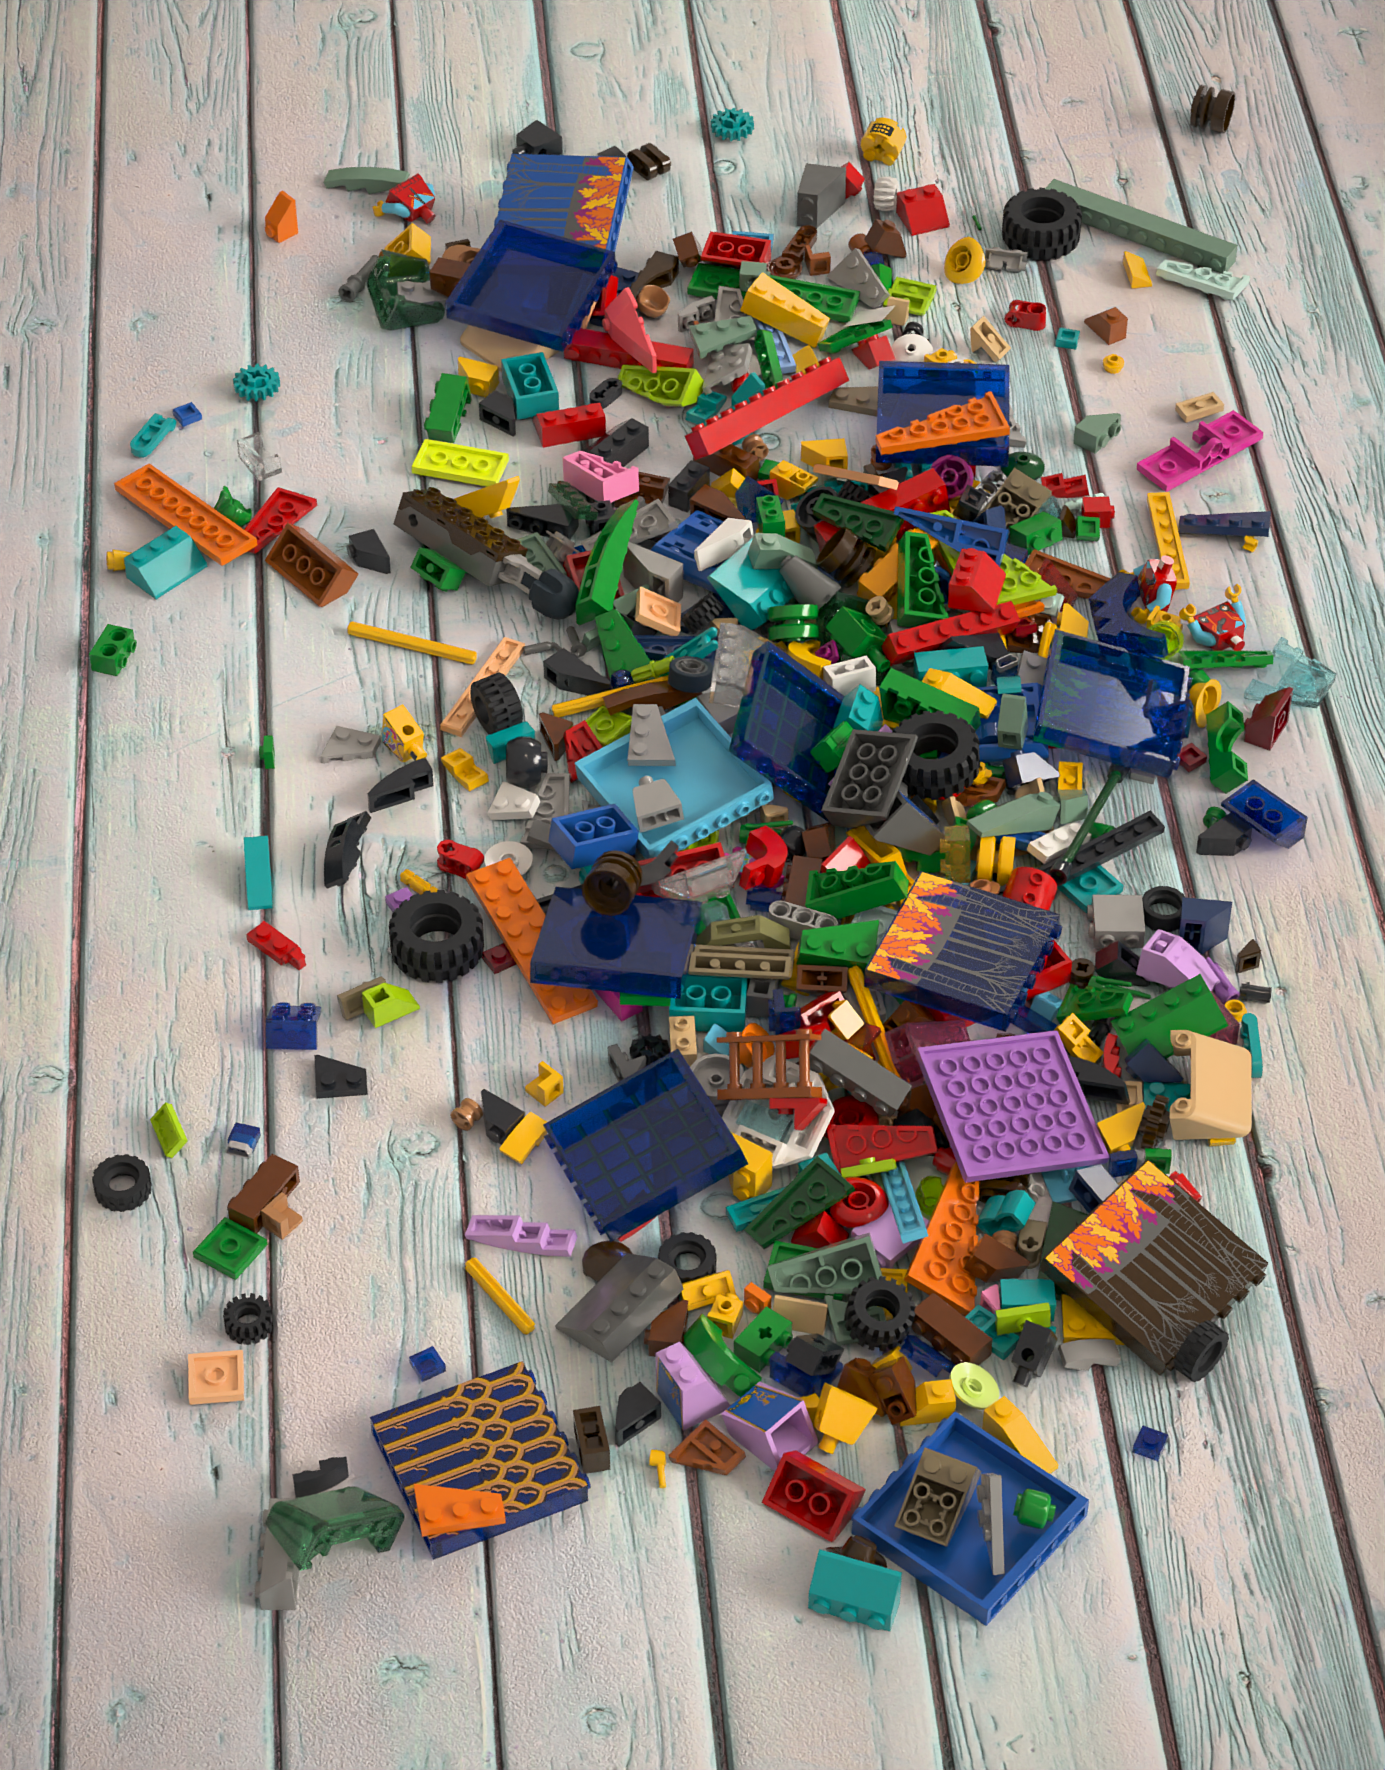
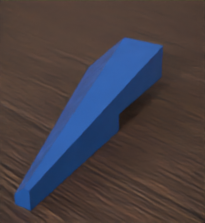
M895 506V515L958 552H961V549L968 548L985 551L1000 567L1008 539V529Z

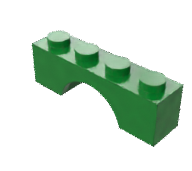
M1229 701L1206 714L1210 781L1214 787L1221 789L1225 794L1248 781L1247 763L1231 751L1235 740L1244 731L1243 713Z

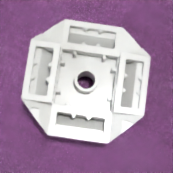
M772 1055L763 1062V1083H766V1088H773V1083H776L775 1055ZM786 1060V1082L789 1083V1087H797V1082H799V1065ZM752 1068L746 1070L740 1079L743 1089L750 1088V1083H753ZM810 1070L812 1087H822V1098L827 1099V1105L804 1130L794 1129V1115H783L780 1120L776 1121L778 1110L769 1109V1099L730 1100L722 1116V1122L727 1131H731L772 1152V1168L778 1169L813 1158L835 1111L821 1076Z

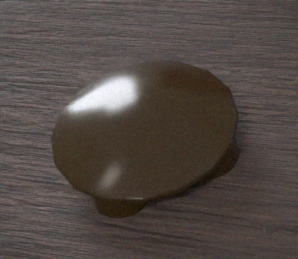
M598 1242L585 1251L582 1258L583 1273L587 1277L599 1282L627 1253H633L630 1248L620 1242Z

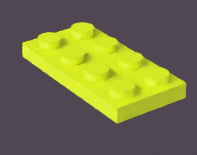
M425 439L412 464V473L488 487L499 483L509 461V454Z

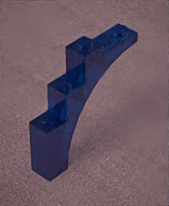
M1118 572L1089 598L1100 652L1120 656L1126 651L1165 658L1169 654L1165 633L1147 629L1137 624L1128 616L1132 604L1141 595L1137 575Z

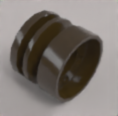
M1201 84L1192 101L1190 125L1197 127L1200 123V128L1205 129L1210 121L1212 131L1225 133L1229 127L1234 110L1235 92L1221 89L1217 97H1215L1214 87H1210L1207 91V86Z
M842 527L825 544L816 559V565L827 573L836 570L834 579L837 581L841 580V584L849 588L868 570L876 555V550L872 547L867 548V543L864 541L855 546L858 536L847 527Z
M613 850L601 854L597 857L582 884V895L585 903L593 911L601 915L615 916L622 914L628 909L643 881V872L640 864L631 855L622 851Z

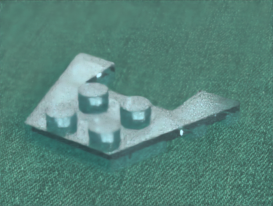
M1281 637L1273 648L1272 654L1273 657L1290 662V666L1276 687L1252 679L1244 691V698L1262 701L1264 696L1291 687L1293 688L1291 705L1318 708L1333 685L1336 673L1316 659L1310 660L1303 655V650L1298 647L1294 649L1288 644L1287 639Z

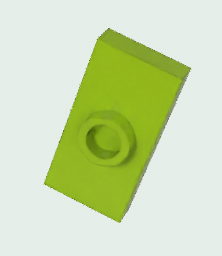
M165 1102L151 1117L150 1121L165 1156L173 1158L188 1140L172 1104Z
M875 1157L859 1160L860 1165L842 1168L841 1174L843 1178L860 1177L896 1170L897 1166L895 1159L875 1162Z
M1049 1303L996 1310L995 1328L997 1335L1022 1332L1026 1320L1046 1328L1050 1327Z

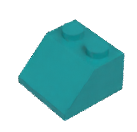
M859 684L844 696L833 728L841 722L847 721L855 730L879 731L883 724L879 697Z

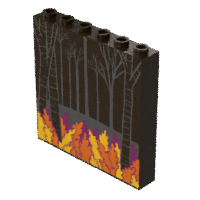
M1147 1159L1043 1257L1039 1270L1161 1376L1167 1369L1169 1371L1174 1369L1176 1354L1186 1337L1195 1327L1206 1320H1210L1213 1323L1219 1318L1224 1320L1233 1308L1231 1306L1236 1301L1241 1303L1250 1292L1248 1289L1253 1284L1257 1287L1265 1279L1267 1274L1264 1272L1268 1262Z

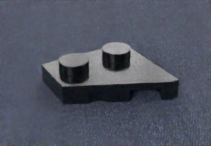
M314 1055L317 1099L368 1095L365 1068L321 1055Z

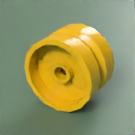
M995 836L981 837L980 849L977 851L976 860L977 880L987 879L992 881L993 873H996L997 883L1000 887L1007 884L1010 873L1013 870L1016 837L1003 836L1000 841L999 851H995Z

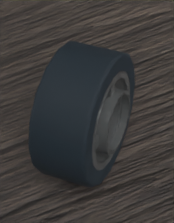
M684 656L675 658L670 662L668 682L670 686L683 692L699 693L706 691L712 684L713 666L708 661L698 657Z

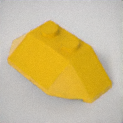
M519 476L454 498V500L461 507L470 509L472 514L479 518L485 519L484 516L489 515L490 519L503 515L502 510L511 506L519 485Z

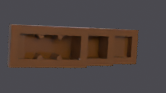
M668 680L623 689L604 696L603 700L611 716L627 708H633V704H657L658 707L662 706L666 710L703 693H689L677 690L670 686Z

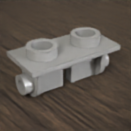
M997 247L986 248L985 266L988 269L1002 270L1003 263L1007 264L1006 271H1025L1027 252H1022L1021 250H1002Z
M548 530L546 531V533L551 535L546 545L558 560L564 562L566 556L572 555L573 551L580 553L574 548L575 543L556 531L555 534H552Z

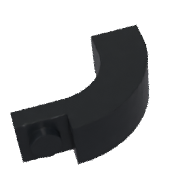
M672 840L652 862L640 866L643 872V881L636 894L651 891L669 878L671 873L670 867L678 858L676 853L679 847Z

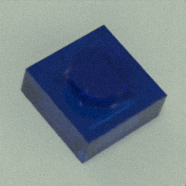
M1135 1149L1111 1153L1109 1156L1108 1172L1112 1178L1131 1175L1137 1168L1138 1157Z
M433 1346L409 1357L410 1365L422 1382L446 1372V1365Z
M1143 1425L1133 1445L1132 1452L1159 1461L1169 1435Z

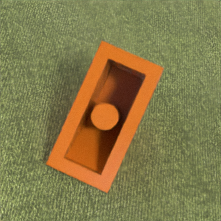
M284 191L279 192L265 216V232L268 237L278 243L298 234L295 199Z

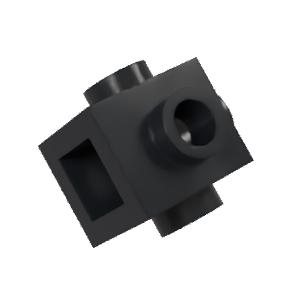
M610 500L588 504L585 522L587 527H591L593 535L602 531L608 520L616 512V508H612Z

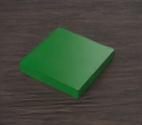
M224 1217L193 1251V1258L236 1280L264 1250L268 1243L266 1238Z

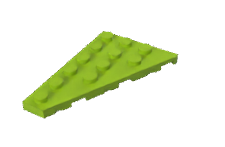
M941 510L931 513L950 518H955L954 515L948 512L947 510ZM939 541L938 549L953 574L960 552ZM1004 554L1000 568L1006 573V579L997 605L1009 601L1016 605L1057 594V587L1055 585L1050 586L1041 579V575L1037 572L1031 571L1028 566L1018 559H1011Z

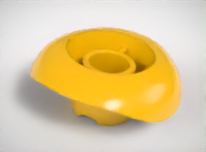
M964 237L950 247L944 262V273L948 280L957 284H967L979 278L985 267V256L980 244L972 237Z

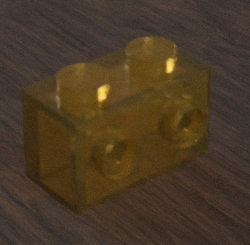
M944 826L945 838H940V853H945V859H940L941 874L946 875V880L956 883H971L969 826Z

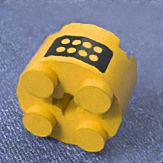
M879 117L869 124L860 144L864 152L863 157L867 161H882L885 165L891 166L898 158L907 136L903 128L900 130L897 127L898 123L896 121Z

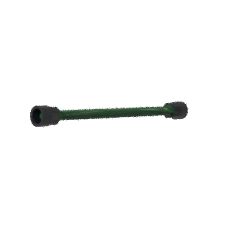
M1114 759L1111 763L1109 773L1107 774L1108 780L1064 857L1057 859L1048 873L1057 885L1065 884L1069 878L1072 860L1116 783H1121L1130 770L1129 762Z

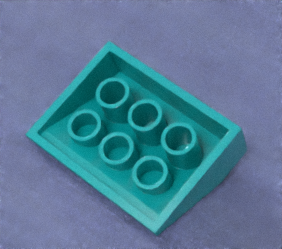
M753 537L707 577L747 633L768 620L767 608L783 606L794 596L779 572L780 569H753L748 555Z

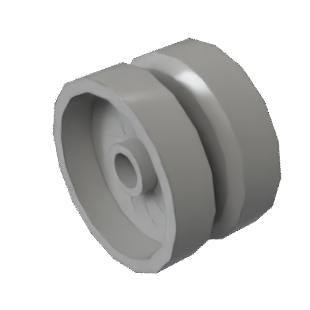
M723 1054L705 1055L697 1059L690 1066L689 1070L719 1118L722 1119L730 1101L717 1100V1089H727V1084H730L729 1056ZM740 1065V1079H741V1077H742L744 1071H743L742 1066ZM695 1084L688 1088L689 1104L702 1097ZM705 1100L692 1107L696 1114H712Z

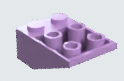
M1158 929L1142 948L1136 975L1144 977L1147 981H1156L1172 989L1201 974L1210 992L1220 982L1206 962V959L1180 936Z

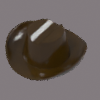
M850 1536L842 1547L826 1548V1551L887 1568L885 1558L876 1551L877 1545L862 1536Z

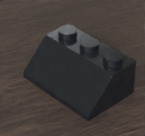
M631 418L613 427L587 447L584 452L601 456L604 462L611 464L614 461L621 462V467H624L649 447V427Z

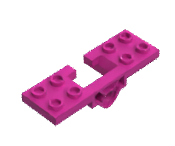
M1232 410L1209 424H1206L1204 421L1199 422L1198 430L1193 432L1192 439L1198 444L1209 441L1205 446L1202 445L1198 453L1192 451L1177 438L1172 437L1170 438L1169 446L1139 461L1136 470L1162 490L1168 492L1262 440L1264 432Z

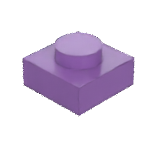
M407 887L385 896L386 904L394 912L404 900H410L412 893Z

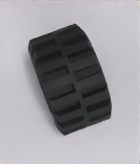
M495 673L471 684L470 694L474 712L479 723L488 734L491 735L523 722V711L519 696L513 684L503 673Z
M873 1276L868 1278L867 1283L862 1280L859 1282L858 1287H854L847 1303L844 1321H846V1330L851 1331L850 1337L853 1340L856 1338L859 1340L858 1345L863 1347L866 1344L869 1346L868 1350L874 1351L875 1347L879 1348V1351H886L887 1346L893 1349L897 1346V1343L902 1344L905 1341L915 1317L914 1310L916 1307L915 1301H911L913 1297L911 1292H905L906 1286L903 1284L897 1285V1280L891 1278V1281H887L886 1276H880L879 1280H876ZM872 1306L883 1307L892 1314L893 1319L878 1321L872 1318L866 1309Z

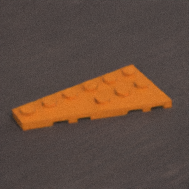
M990 391L985 393V397L979 400L974 397L969 399L968 404L963 406L953 405L927 415V419L924 421L914 420L910 422L908 427H896L875 435V443L881 455H890L928 447L935 448L941 445L978 441L992 437L998 438L1010 435V427Z
M956 1161L952 1165L926 1226L928 1237L921 1238L904 1280L928 1295L934 1292L960 1314L966 1316L975 1308V1297L977 1295L975 1276L963 1268L978 1243L976 1226L979 1215L976 1214V1203L979 1201V1181L965 1183Z

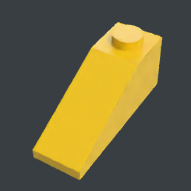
M929 668L922 682L979 707L980 718L988 719L997 704V699L949 672Z
M1005 1396L984 1409L982 1425L984 1431L1049 1474L1058 1469V1463L1027 1418Z

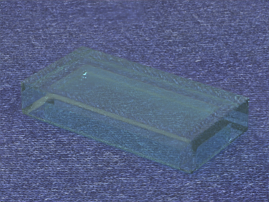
M749 1100L746 1101L736 1121L738 1126L743 1125L782 1143L793 1123L791 1118L785 1115H778L777 1112Z

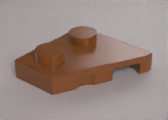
M990 777L985 784H971L968 788L965 787L964 791L955 800L960 802L963 807L973 806L981 800L998 802L1006 787L1005 779Z
M706 1419L669 1454V1459L673 1463L726 1476L746 1457L745 1452Z

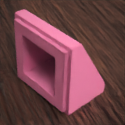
M997 1284L981 1292L980 1305L995 1314L996 1310L1001 1309Z

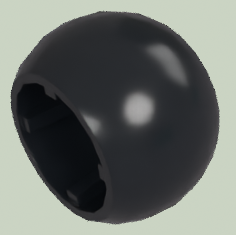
M526 736L516 737L508 741L506 745V781L520 788H530L540 783L541 773H547L548 753L541 752V743L534 738Z

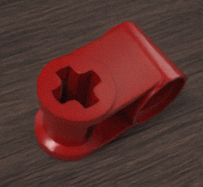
M1013 300L1009 304V311L1006 313L1004 320L1007 325L1013 328L1018 327L1040 331L1046 327V306L1039 302Z
M443 840L437 846L439 854L437 867L441 871L449 872L463 879H466V874L480 869L484 863V855L476 848H470L453 840Z

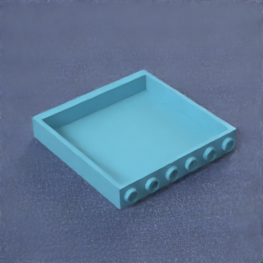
M696 698L661 716L676 766H628L630 733L575 762L577 778L600 806L616 804L638 831L639 826L633 788L640 786L639 780L644 776H651L653 781L665 779L681 801L684 820L642 833L639 831L636 848L645 859L657 857L671 840L679 846L677 852L684 850L689 845L706 838L709 834L726 827L729 823L746 816L751 811L766 805L774 799L772 783L729 752L732 738ZM734 741L731 751L745 761L747 755ZM750 761V765L756 768L758 771H760L759 768L752 761Z

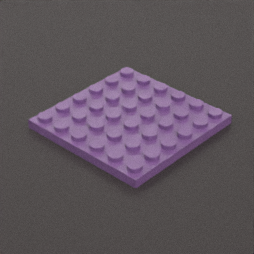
M1057 1030L917 1048L915 1052L916 1058L965 1183L1108 1162L1109 1154Z

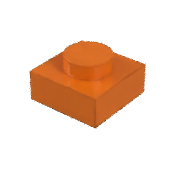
M750 1282L744 1288V1305L750 1312L759 1315L766 1306L771 1309V1295Z

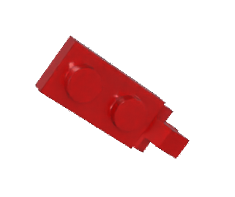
M263 921L246 934L249 943L278 964L289 963L298 970L306 966L305 955L302 953V949L267 922Z

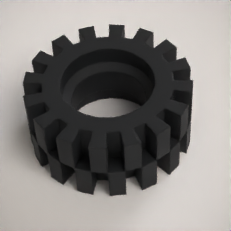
M848 479L838 492L841 498L859 503L873 497L864 488Z
M709 593L703 599L701 598L698 603H695L684 614L681 621L692 634H695L702 630L704 626H707L722 611L724 606L712 593Z
M246 1293L241 1294L242 1299H238L237 1296L233 1297V1303L228 1301L226 1304L227 1308L223 1310L226 1334L230 1336L232 1341L237 1339L238 1344H242L243 1340H245L246 1345H251L250 1340H254L256 1344L260 1342L259 1337L266 1339L267 1333H271L273 1326L272 1309L267 1299L264 1301L261 1295L256 1299L254 1293H250V1297H246ZM245 1315L258 1316V1319L251 1323H241L238 1321L239 1318Z

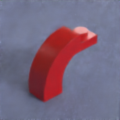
M766 825L750 831L745 852L756 860L743 866L739 886L745 890L760 884L771 888L782 877L788 853L787 846L783 839Z

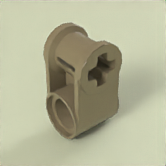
M1028 1219L1024 1228L1019 1231L1017 1253L1030 1261L1026 1269L1036 1268L1040 1263L1048 1222Z

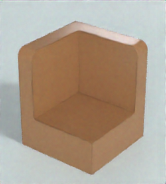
M283 1192L261 1210L263 1227L282 1240L303 1222L302 1216L288 1207L287 1195Z

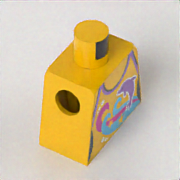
M402 704L384 713L382 725L383 744L401 762H406L412 758L416 761L427 757V753L423 749V731L406 707Z

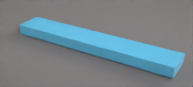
M900 1161L896 1162V1170L881 1172L880 1174L902 1243L904 1244L928 1237V1232L905 1163Z

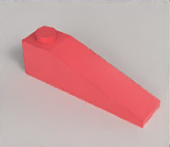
M624 288L605 309V318L602 319L603 328L605 331H608L612 340L650 372L656 373V353L649 334L645 335L643 318L638 317L635 310L638 308L637 302L630 288Z

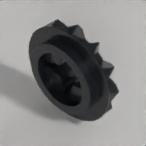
M651 1033L648 1036L640 1034L638 1039L632 1040L631 1047H629L632 1059L646 1056V1067L658 1066L664 1063L670 1055L668 1040H663L660 1034L657 1036H652ZM645 1046H649L650 1048H654V1053H653L652 1051H650L649 1049H646V1050H645Z

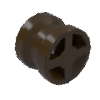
M1085 958L1073 960L1069 983L1077 985L1079 989H1085L1094 974L1095 966L1093 962Z

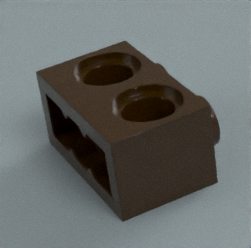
M600 1406L573 1410L574 1434L583 1474L610 1470V1449Z

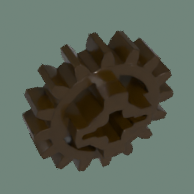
M1157 1094L1153 1105H1147L1146 1109H1144L1138 1129V1134L1143 1135L1141 1148L1154 1149L1157 1141H1163L1164 1137H1166L1170 1123V1112L1167 1111L1168 1097Z

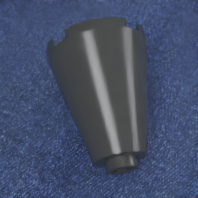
M788 555L779 564L782 567L779 572L799 605H818L819 610L842 588L837 582L797 555L793 558Z

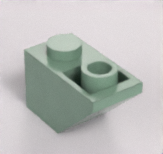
M1121 414L1087 415L1075 426L1073 443L1096 454L1114 436L1120 433L1122 427L1120 424Z
M1002 694L997 728L998 746L1022 750L1028 732L1026 697Z
M1057 790V797H1053V799L1060 804L1056 816L1060 824L1083 820L1087 817L1088 794L1086 790Z

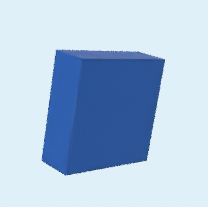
M192 402L172 409L173 416L182 427L202 420L201 412Z

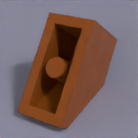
M1116 307L1084 319V323L1108 345L1126 338L1128 318Z

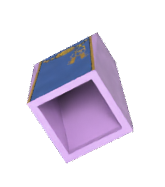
M680 1342L656 1352V1392L682 1430H686L705 1419L707 1420L722 1413L731 1406L711 1376Z
M758 1382L721 1413L729 1435L773 1471H776L783 1453L797 1450L805 1455L819 1443L804 1400L762 1382Z

